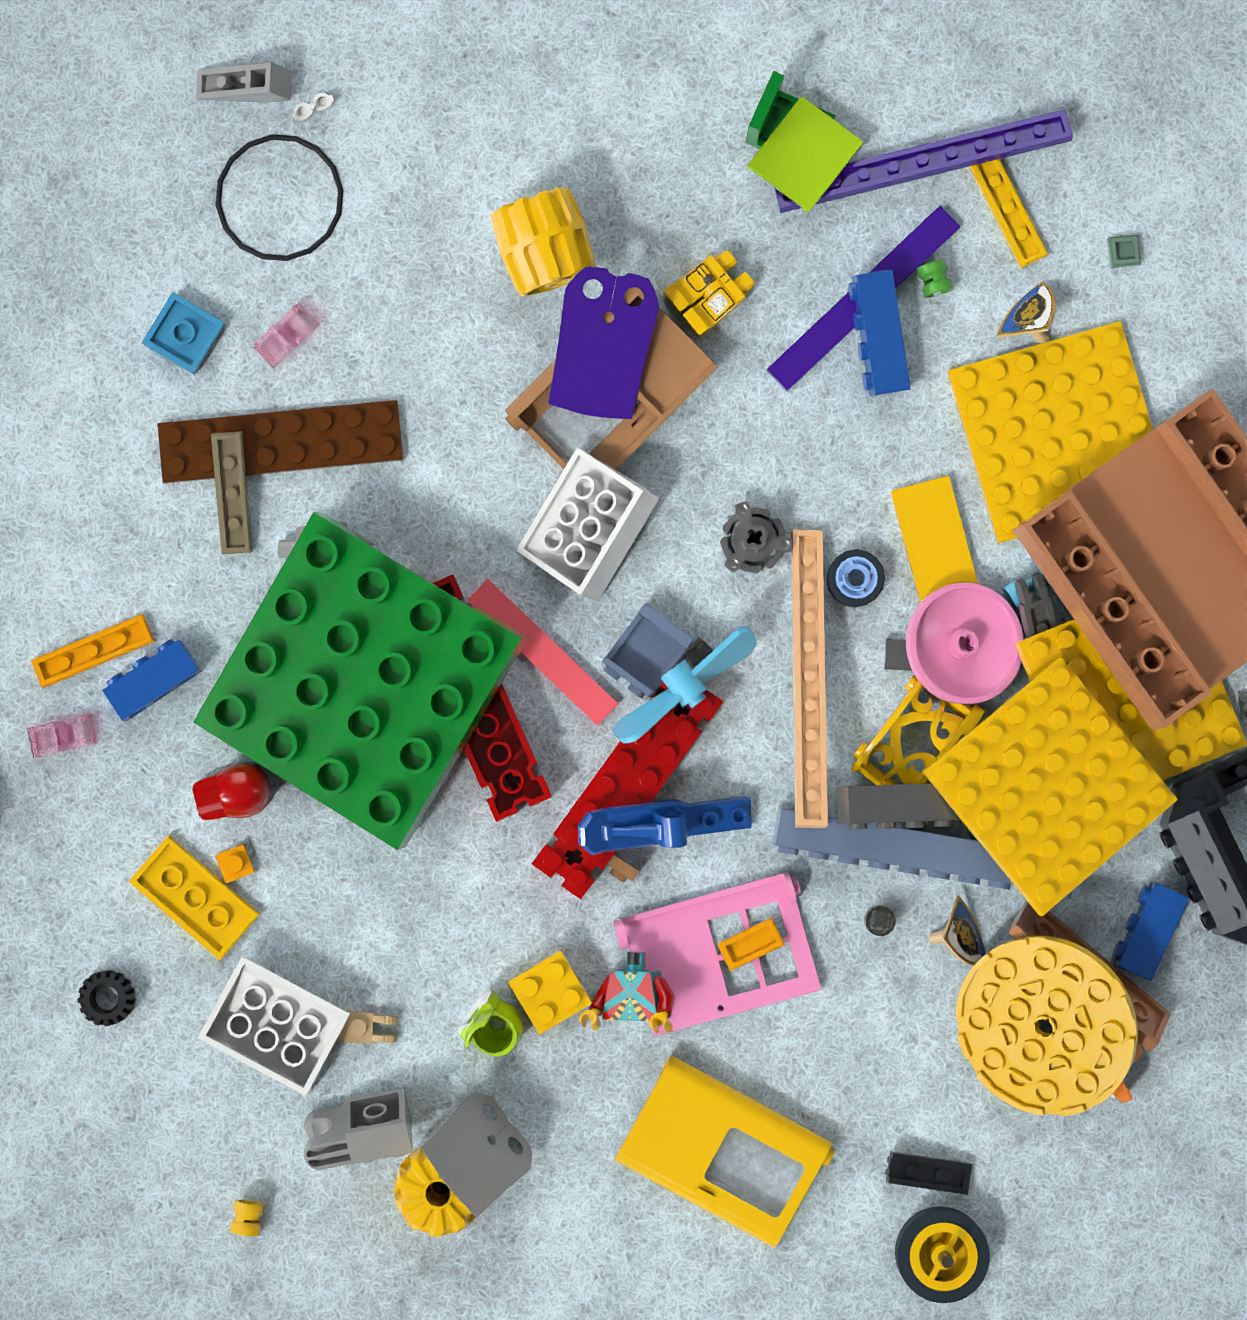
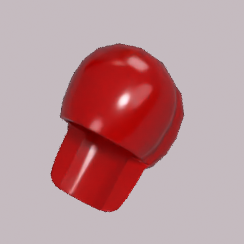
M238 763L229 766L216 775L195 782L192 788L198 815L203 820H214L224 817L241 819L261 813L268 805L271 795L267 775L259 766L251 763Z

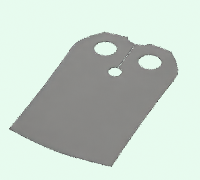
M472 1093L467 1096L441 1128L421 1147L446 1185L476 1218L504 1191L530 1170L532 1164V1151L529 1143L519 1130L509 1123L506 1114L494 1098L483 1093ZM483 1105H489L496 1113V1121L491 1122L485 1118L482 1112ZM488 1135L495 1137V1145L489 1143ZM513 1137L520 1142L522 1154L517 1155L510 1149L508 1145L509 1138Z

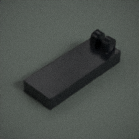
M890 1151V1156L887 1157L888 1168L885 1169L887 1183L968 1195L972 1170L971 1163Z

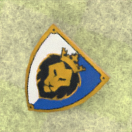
M1043 282L1032 288L1008 311L996 337L1032 334L1038 344L1049 342L1045 331L1050 330L1056 312V299L1051 289Z
M958 895L956 896L945 929L931 932L929 940L931 944L944 942L957 959L967 965L974 966L986 954L977 922L965 902Z

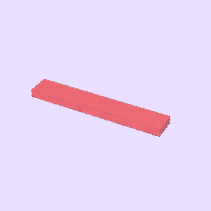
M489 579L467 600L472 606H477L528 637L520 652L597 726L618 705L602 687Z

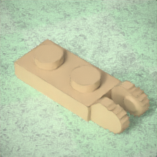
M346 1011L350 1015L336 1041L370 1044L373 1041L396 1043L397 1035L392 1033L373 1034L374 1022L393 1025L398 1023V1016L374 1015V1012Z

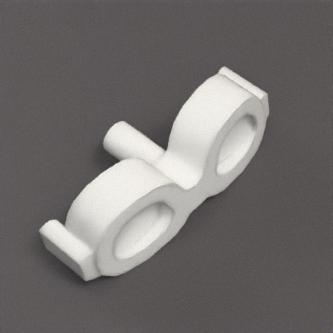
M319 93L314 97L313 103L307 104L302 102L296 105L292 116L295 122H303L311 117L313 112L323 111L332 107L335 100L332 95Z

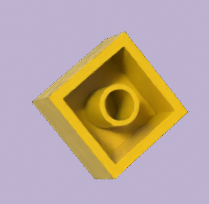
M562 949L508 981L539 1035L592 1004L590 996Z

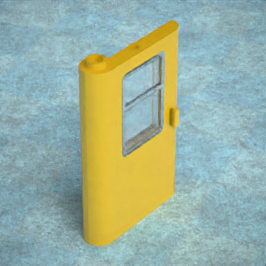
M670 1055L652 1092L614 1160L775 1248L822 1165L828 1166L835 1151L831 1149L832 1142L677 1057Z

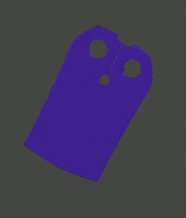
M585 267L569 282L564 293L557 354L548 404L588 416L632 419L640 380L659 311L658 298L648 278L632 273L617 276L616 278L607 268ZM595 279L603 287L602 294L596 299H590L584 295L583 286L588 280ZM631 287L639 288L643 292L644 299L639 306L631 307L624 300L625 292ZM610 311L614 315V320L611 323H606L603 320V315Z

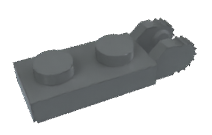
M1039 572L1032 574V585L1037 595L1034 598H1030L1025 580L1021 578L1015 581V591L1020 601L1018 605L1026 639L1057 626L1051 596L1048 595L1045 579Z

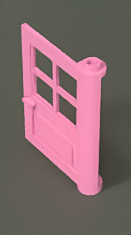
M789 872L613 921L621 950L630 948L631 952H645V970H659L674 993L675 999L672 1015L669 1018L673 1029L670 1032L821 990L797 905L796 895L801 894L796 876L790 877ZM777 901L787 934L782 939L784 943L789 942L799 977L767 986L760 960L757 958L753 962L761 988L728 996L719 961L724 960L722 954L717 955L707 920L740 912L743 927L746 930L750 928L746 909ZM663 1024L660 1025L658 1034L653 1030L654 1037L669 1033L665 1031Z

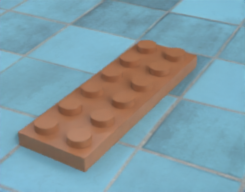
M1026 901L1013 922L1009 933L1014 939L1039 935L1065 939L1088 949L1103 960L1115 972L1129 994L1137 1020V1044L1142 1045L1151 1052L1158 1045L1171 1013L1054 914L1048 911L1044 916H1039L1029 902Z

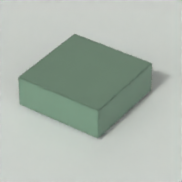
M1138 234L1108 237L1110 268L1140 266L1142 264Z

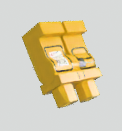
M729 250L718 254L715 258L710 255L704 262L692 269L675 284H671L663 290L665 298L680 316L683 314V320L699 339L745 301V296L755 286L754 281L746 272L742 273L734 281L728 276L727 272L737 265L736 259Z

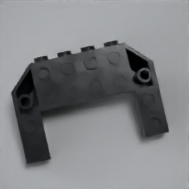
M1246 748L1174 783L1171 792L1178 800L1163 812L1159 824L1162 831L1159 832L1164 846L1167 849L1171 847L1176 859L1172 860L1177 873L1180 876L1184 875L1189 884L1186 887V891L1194 904L1198 903L1202 911L1199 917L1204 928L1207 931L1211 930L1215 935L1247 946V863L1220 810V807L1229 804L1226 795L1247 786Z

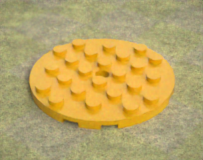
M1041 935L1025 936L1006 941L985 954L973 966L959 991L955 1017H957L959 1030L957 1037L965 1059H969L972 1067L977 1072L976 1077L995 1096L1017 1109L1042 1116L1044 1114L1068 1116L1085 1112L1086 1109L1102 1103L1112 1095L1123 1082L1132 1066L1137 1048L1138 1028L1134 1007L1129 994L1115 972L1103 960L1076 943L1057 937ZM1049 1019L1053 1032H1043L1039 1028V1020Z

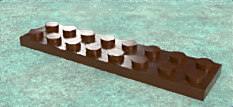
M397 400L157 423L163 484L215 479L211 441L212 433L243 432L246 476L403 461Z

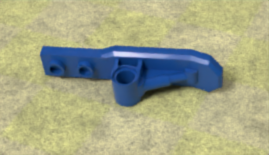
M747 796L694 803L670 799L588 811L578 825V844L591 855L660 845L665 848L684 847L687 845V838L690 836L752 828L751 799Z

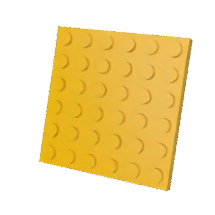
M1121 321L947 371L998 544L1017 539V536L1012 531L1015 527L1153 430Z
M1075 619L1015 643L1030 681L1057 658L1062 657L1162 781L1247 746L1246 738L1222 681L1210 689L1212 693L1170 725L1163 729L1152 731Z
M1062 657L1057 658L922 771L1039 916H1044L1178 800Z

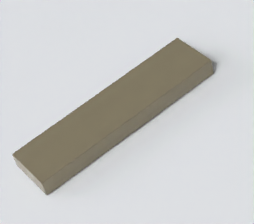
M243 432L212 433L211 441L221 554L251 553L252 537Z

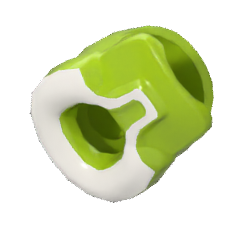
M493 990L486 991L479 997L458 1027V1035L465 1041V1048L472 1043L481 1052L496 1057L511 1053L521 1041L523 1034V1023L517 1009L501 1000L497 992ZM492 1018L507 1024L502 1029H494L490 1025L489 1019Z

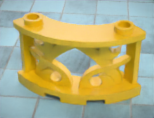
M914 674L904 687L908 691L881 729L868 745L862 742L855 751L853 757L857 760L850 769L854 772L858 770L876 785H899L889 778L896 773L903 784H931L922 771L973 730L985 711L976 704L974 707H971L969 704L950 703L936 697L924 688ZM922 689L940 701L937 711L931 710L933 703L930 697H928L926 704L919 702L918 695ZM910 702L912 708L916 712H911L900 716V714L903 712V710ZM945 706L952 710L954 713H956L958 716L951 713L943 712ZM919 721H932L930 738L934 747L939 751L936 757L928 753L919 752L903 759L901 727ZM939 722H944L940 730L944 728L949 732L946 739H940L937 736ZM890 729V745L879 743ZM880 751L885 757L878 764L886 765L893 761L894 767L888 773L884 774L868 762L875 752ZM915 759H920L924 763V768L921 772H917L914 769V765L907 769L906 765Z

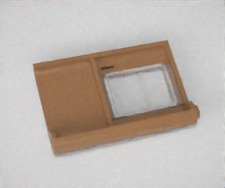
M636 287L629 288L624 294L625 302L631 307L639 306L644 299L643 292ZM659 307L632 419L588 416L548 404L555 366L554 360L505 409V412L508 414L505 420L516 431L520 428L526 431L563 469H565L578 447L616 470L718 366ZM610 311L604 313V322H613V313Z

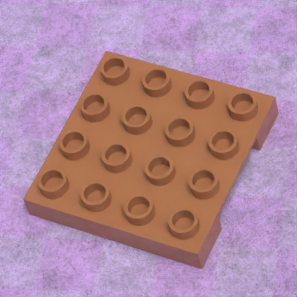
M1211 389L1197 397L1012 530L1152 731L1163 729L1209 696L1212 693L1210 690L1212 687L1247 662V436L1214 389Z

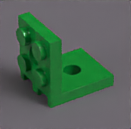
M776 71L772 72L749 123L745 143L760 149L799 100L781 91L785 75ZM819 108L832 119H835L836 115Z

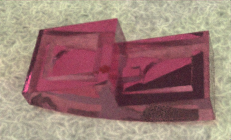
M296 303L276 325H272L259 338L253 347L275 368L311 335L320 323L300 303Z
M91 714L27 728L33 758L97 744Z

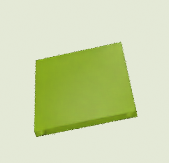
M801 96L747 167L803 208L804 211L810 213L864 142L809 102L807 98Z

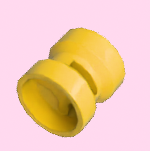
M235 1200L233 1210L236 1214L235 1219L231 1221L230 1232L244 1236H260L261 1225L259 1219L264 1213L265 1204L248 1200Z

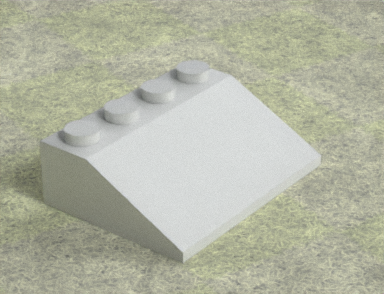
M577 447L516 551L579 595L598 601L658 502L659 497Z
M241 956L198 1039L307 1096L321 1073L350 1013Z

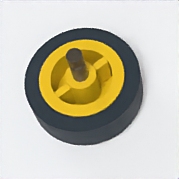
M937 1206L917 1212L903 1225L896 1240L895 1260L902 1278L914 1293L931 1302L952 1303L968 1297L981 1285L989 1268L990 1252L984 1233L968 1215L954 1208Z

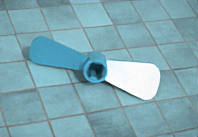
M748 626L736 629L694 669L690 667L686 660L676 665L661 677L668 689L618 720L612 729L614 735L622 743H631L643 736L678 703L682 707L688 704L692 709L706 698L703 694L707 690L704 683L742 661L753 652L757 644L753 631Z

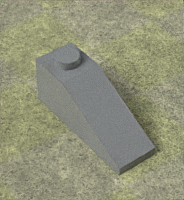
M272 62L199 69L197 73L196 99L257 103L290 101L292 71Z

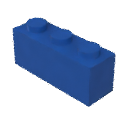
M173 639L166 641L157 648L158 654L150 659L148 656L142 657L132 664V671L126 675H123L122 672L118 673L106 682L108 686L102 691L122 721L127 722L202 672L183 641L177 640L174 642Z
M1151 882L1149 887L1144 885L1137 899L1141 903L1136 914L1131 913L1126 922L1125 929L1128 930L1125 940L1124 942L1119 940L1112 954V957L1116 958L1114 965L1152 981L1189 898L1156 882Z

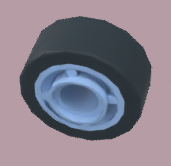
M854 549L845 551L834 559L828 568L826 580L828 590L836 601L844 606L856 608L866 606L878 597L883 590L885 575L883 566L877 557L868 551ZM856 570L862 573L864 581L861 586L856 587L849 583L847 577L850 571Z

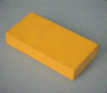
M772 917L717 943L730 972L785 945Z

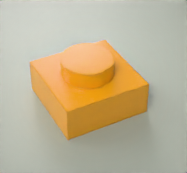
M245 844L215 855L226 884L255 873Z

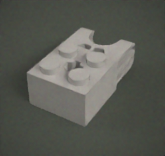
M404 1088L344 1099V1105L312 1111L305 1119V1132L310 1139L304 1148V1159L312 1169L322 1170L361 1162L369 1163L376 1159L400 1157L413 1153L412 1120Z

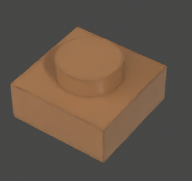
M614 854L607 864L612 868L609 874L625 883L627 878L633 881L639 870Z

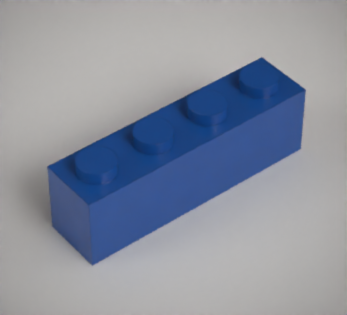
M892 269L851 277L852 282L848 284L851 301L855 300L857 312L853 313V323L855 330L860 331L861 343H858L857 347L860 361L864 360L866 372L862 373L865 391L869 390V396L911 390Z

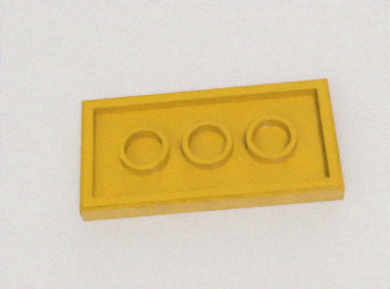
M945 476L890 491L919 602L933 591L955 583L978 584L950 477Z
M170 835L164 839L128 881L219 960L223 959L260 915L256 909Z

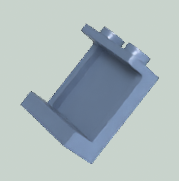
M645 603L607 656L602 660V663L606 665L603 671L616 681L620 677L630 683L627 689L642 699L644 695L651 698L663 682L661 677L675 666L694 638Z

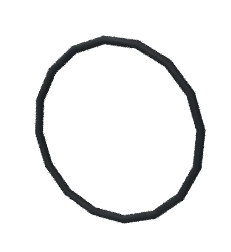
M272 134L246 143L228 159L217 180L215 206L223 230L240 249L264 260L289 261L312 253L330 238L342 214L343 187L336 166L319 147L297 136ZM271 140L297 142L315 151L331 169L338 190L336 214L326 234L308 249L286 256L263 254L243 244L228 227L221 206L223 181L232 163L250 147Z

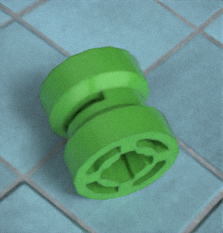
M945 260L930 262L916 269L918 277L924 283L922 290L925 298L934 297V293L941 291V294H945L954 289L951 280L946 275L948 268Z

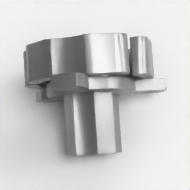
M747 501L736 504L735 514L723 525V532L728 534L731 526L735 522L740 521L734 527L731 535V544L735 553L733 554L729 550L727 537L721 539L720 545L724 556L727 558L724 566L734 573L740 569L743 572L758 574L761 571V566H749L743 561H762L775 550L773 559L764 565L767 569H772L781 558L782 553L791 552L793 540L785 537V530L779 518L772 520L778 531V537H776L774 528L768 521L760 517H752L761 515L769 519L771 513L768 509L751 508ZM757 533L762 535L759 543H747L750 535Z

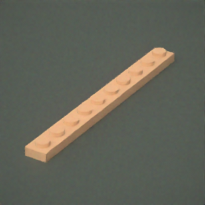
M793 529L791 532V539L793 540L791 575L795 828H826L828 826L823 531Z

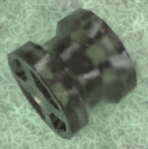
M700 637L694 641L695 646L691 650H686L682 654L694 667L713 651Z
M875 905L869 908L864 916L866 929L876 936L890 934L896 924L894 913L882 905Z

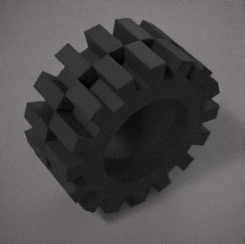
M114 970L100 971L90 975L89 978L85 979L83 986L78 991L80 997L77 998V1001L81 1005L79 1009L81 1014L84 1013L86 1015L85 1019L93 1021L98 1026H110L123 1021L134 1009L132 1007L136 1001V998H134V993L136 992L131 986L132 982L129 978L126 979L124 974L117 973ZM103 986L114 988L118 994V1003L111 1010L100 1008L96 1002V993Z

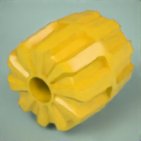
M556 187L548 192L547 190H542L533 197L528 198L524 196L517 199L515 203L505 204L492 213L491 221L500 255L516 291L521 296L535 295L569 284L574 276L585 267H596L584 219L568 188Z
M420 1146L401 1163L395 1177L394 1196L397 1210L401 1211L406 1224L413 1230L419 1229L430 1234V1237H442L443 1235L458 1233L469 1226L476 1217L456 1197L450 1188L446 1192H440L435 1188L434 1182H445L421 1149L422 1146Z

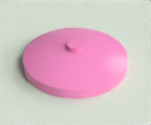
M955 583L933 591L916 607L907 628L906 651L913 673L931 694L950 703L974 704L994 698L1011 684L1022 662L1015 643L1024 639L1021 624L1015 611L1001 595L980 584Z

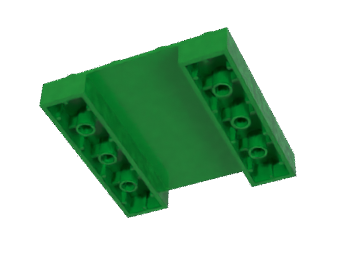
M313 512L193 723L394 849L399 850L408 845L528 637L477 606H468L373 548L374 544L328 515Z

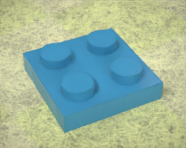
M172 292L141 343L195 375L226 324Z

